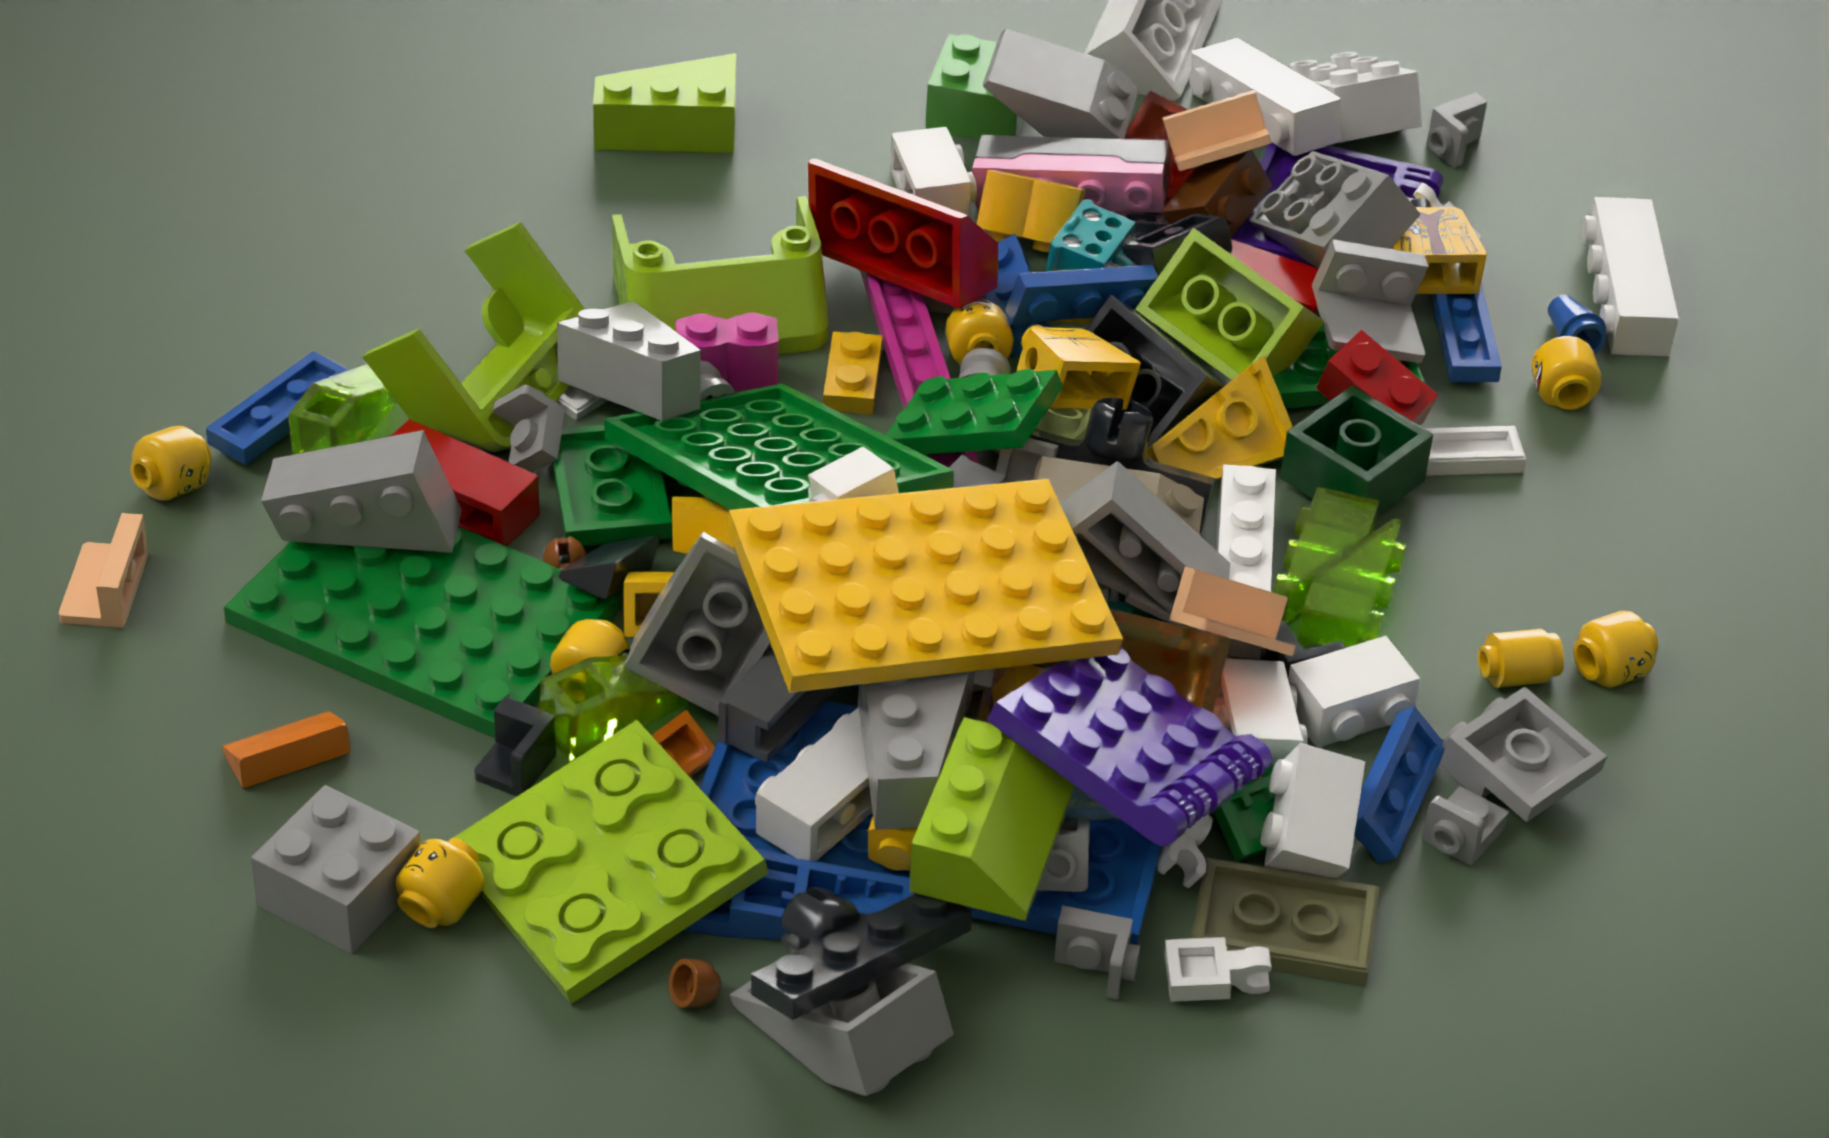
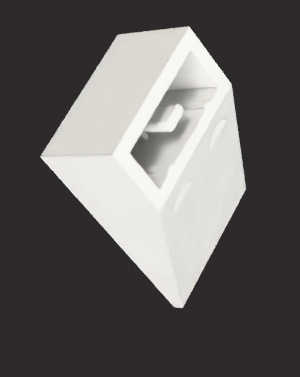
M1348 52L1332 55L1331 63L1317 65L1316 60H1305L1290 64L1291 70L1341 98V142L1422 126L1417 71L1400 68L1397 61L1378 62V57L1358 58V53Z

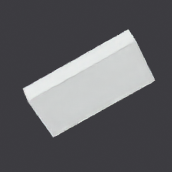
M1515 426L1424 428L1434 434L1426 476L1524 473L1526 457Z

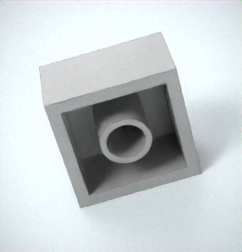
M324 785L251 857L256 904L258 907L353 954L399 906L397 903L399 894L396 890L395 878L421 844L420 831Z

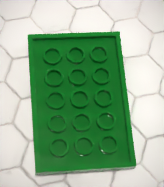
M783 383L701 399L700 409L663 421L640 412L604 419L605 439L624 449L626 454L642 459L649 463L651 468L663 471L677 479L679 484L691 487L705 495L707 500L717 502L729 510L809 502L813 496L808 475L861 447L866 448L894 468L899 493L954 488V470Z
M458 527L453 552L290 541L224 606L225 623L495 739L494 710L506 696L534 707L556 682L550 668L551 656L567 630L577 621L585 619L610 621L621 609V593L616 592L606 599L598 597L561 581L562 579H559L561 568L553 567L544 561Z

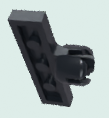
M1113 397L1101 398L1091 408L1083 440H1074L1037 429L1029 437L1058 445L1056 458L1106 466H1111L1118 461L1126 469L1160 473L1178 484L1189 487L1194 493L1204 498L1200 533L1204 528L1216 478L1158 463L1148 457L1146 449L1152 428L1153 416L1145 406L1133 402L1131 412H1125L1121 425H1119L1124 399Z
M822 887L808 888L806 893H798L791 899L781 916L782 927L792 933L790 935L784 934L781 937V941L792 954L783 956L778 961L751 973V995L791 1020H795L970 932L972 910L960 904L914 893L912 896L881 911L866 914L858 912L853 903Z

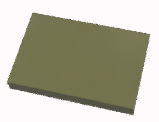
M1206 857V872L1202 877L1192 938L1225 937L1227 951L1243 950L1257 946L1269 948L1271 971L1366 987L1379 886Z

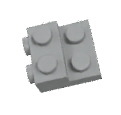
M1523 687L1507 699L1502 697L1495 699L1487 706L1481 716L1470 723L1461 722L1454 726L1443 740L1442 747L1445 750L1439 766L1467 790L1485 798L1493 793L1524 821L1528 822L1601 772L1607 755L1531 691Z

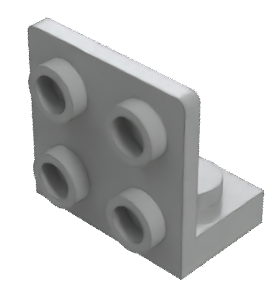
M1332 239L1312 283L1320 317L1325 321L1323 328L1328 346L1331 349L1340 350L1362 329L1398 361L1404 360L1421 363L1425 356V350L1412 312L1411 303L1428 269L1425 255Z

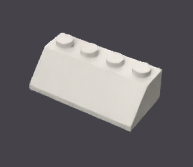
M1109 0L1084 54L1103 59L1116 70L1127 74L1138 88L1137 94L1175 101L1181 97L1189 79V73L1192 70L1191 52L1202 48L1221 0Z

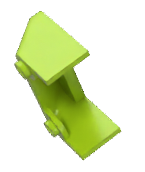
M806 196L796 197V226L787 227L772 237V255L675 264L670 249L658 242L646 240L629 244L622 214L612 215L613 279L620 304L635 301L674 331L675 320L695 314H708L723 319H729L746 313H758L777 318L778 354L813 351L821 348L828 341L829 315L821 241Z
M521 221L469 245L464 250L494 290L483 302L481 315L486 330L497 344L461 383L419 328L375 347L362 356L409 419L454 439L492 452H501L511 448L510 436L515 426L493 413L496 400L523 385H528L541 391L545 396L556 402L570 386L558 381L557 323L578 317V313L585 310Z

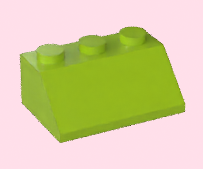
M1195 228L1190 231L1135 308V310L1230 380L1234 379L1263 355L1272 376L1281 372L1297 361L1325 322Z
M963 717L911 843L909 892L1026 921L1074 794V784L994 725Z

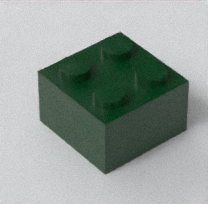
M1351 386L1287 431L1280 479L1361 529L1425 481L1434 434L1354 386Z

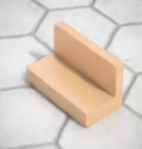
M1254 90L1163 117L1174 160L1179 171L1272 143L1270 135L1265 128Z
M121 513L111 544L86 542L82 545L59 610L61 623L115 628L125 627L149 555L142 514Z
M1185 566L1169 620L1293 656L1296 646L1276 640L1288 597Z

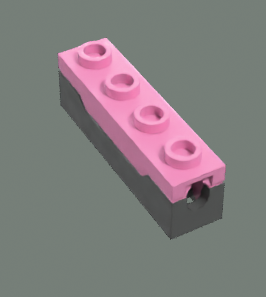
M982 135L972 167L977 186L976 207H980L987 170H998L1086 189L1084 200H1091L1093 205L1108 211L1161 213L1166 205L1171 182L1169 141Z

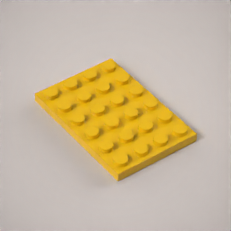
M1049 479L729 510L726 527L789 693L1119 654L1123 637Z

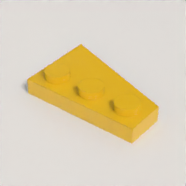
M1263 355L1146 449L1148 457L1158 463L1216 478L1215 481L1222 478L1223 464L1259 467L1282 459L1286 434L1293 426L1265 356Z

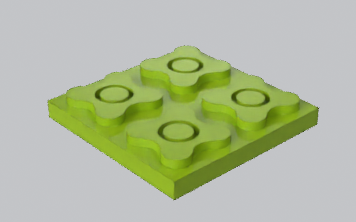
M638 720L453 837L467 843L479 856L477 864L484 875V887L480 892L482 898L570 1004H573L768 874L765 859Z

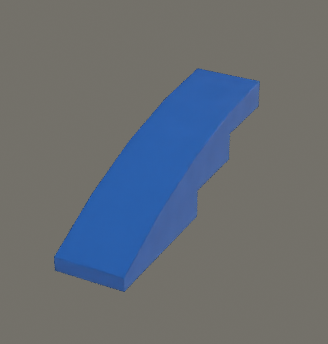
M799 859L797 874L768 869L767 875L683 931L724 937L781 940L784 934H792L782 927L781 916L786 905L796 894L806 893L808 888L822 887L853 903L858 912L866 914L881 911L912 896L914 893L909 892L910 878Z

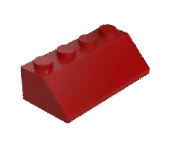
M817 159L808 162V202L821 241L823 256L959 309L998 288V242L966 214Z

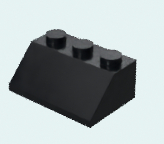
M1113 295L1107 299L1085 328V330L1092 332L1141 363L1127 409H1122L1119 425H1121L1125 412H1131L1133 402L1145 406L1153 416L1147 449L1226 385L1145 316Z

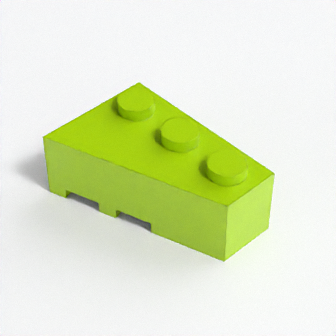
M736 53L596 76L593 98L594 150L734 153Z

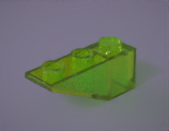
M365 364L322 379L310 386L289 412L293 455L364 442L370 438L397 402L369 365Z
M1317 487L1311 506L1301 505L1294 534L1300 538L1299 540L1290 538L1283 562V569L1288 570V573L1278 572L1273 587V593L1288 597L1281 622L1285 621L1290 626L1362 574L1373 540L1379 505L1378 500Z
M1392 519L1315 573L1302 612L1298 642L1302 647L1311 644L1325 645L1342 641L1347 648L1379 638L1384 612L1378 611V608H1389L1396 577L1389 575L1390 572L1400 574L1407 548V543L1398 542L1402 520Z
M628 655L589 657L541 679L539 709L555 715L556 746L571 761L636 720L643 726L691 702L625 668L624 665Z

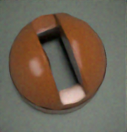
M557 537L546 545L543 561L553 567L564 569L584 557L586 552L581 542L573 537L561 539ZM569 555L570 563L560 564L559 556Z
M680 959L675 963L670 973L669 992L671 999L675 1005L684 1008H700L712 1004L720 994L722 980L719 973L714 970L710 963L700 959Z

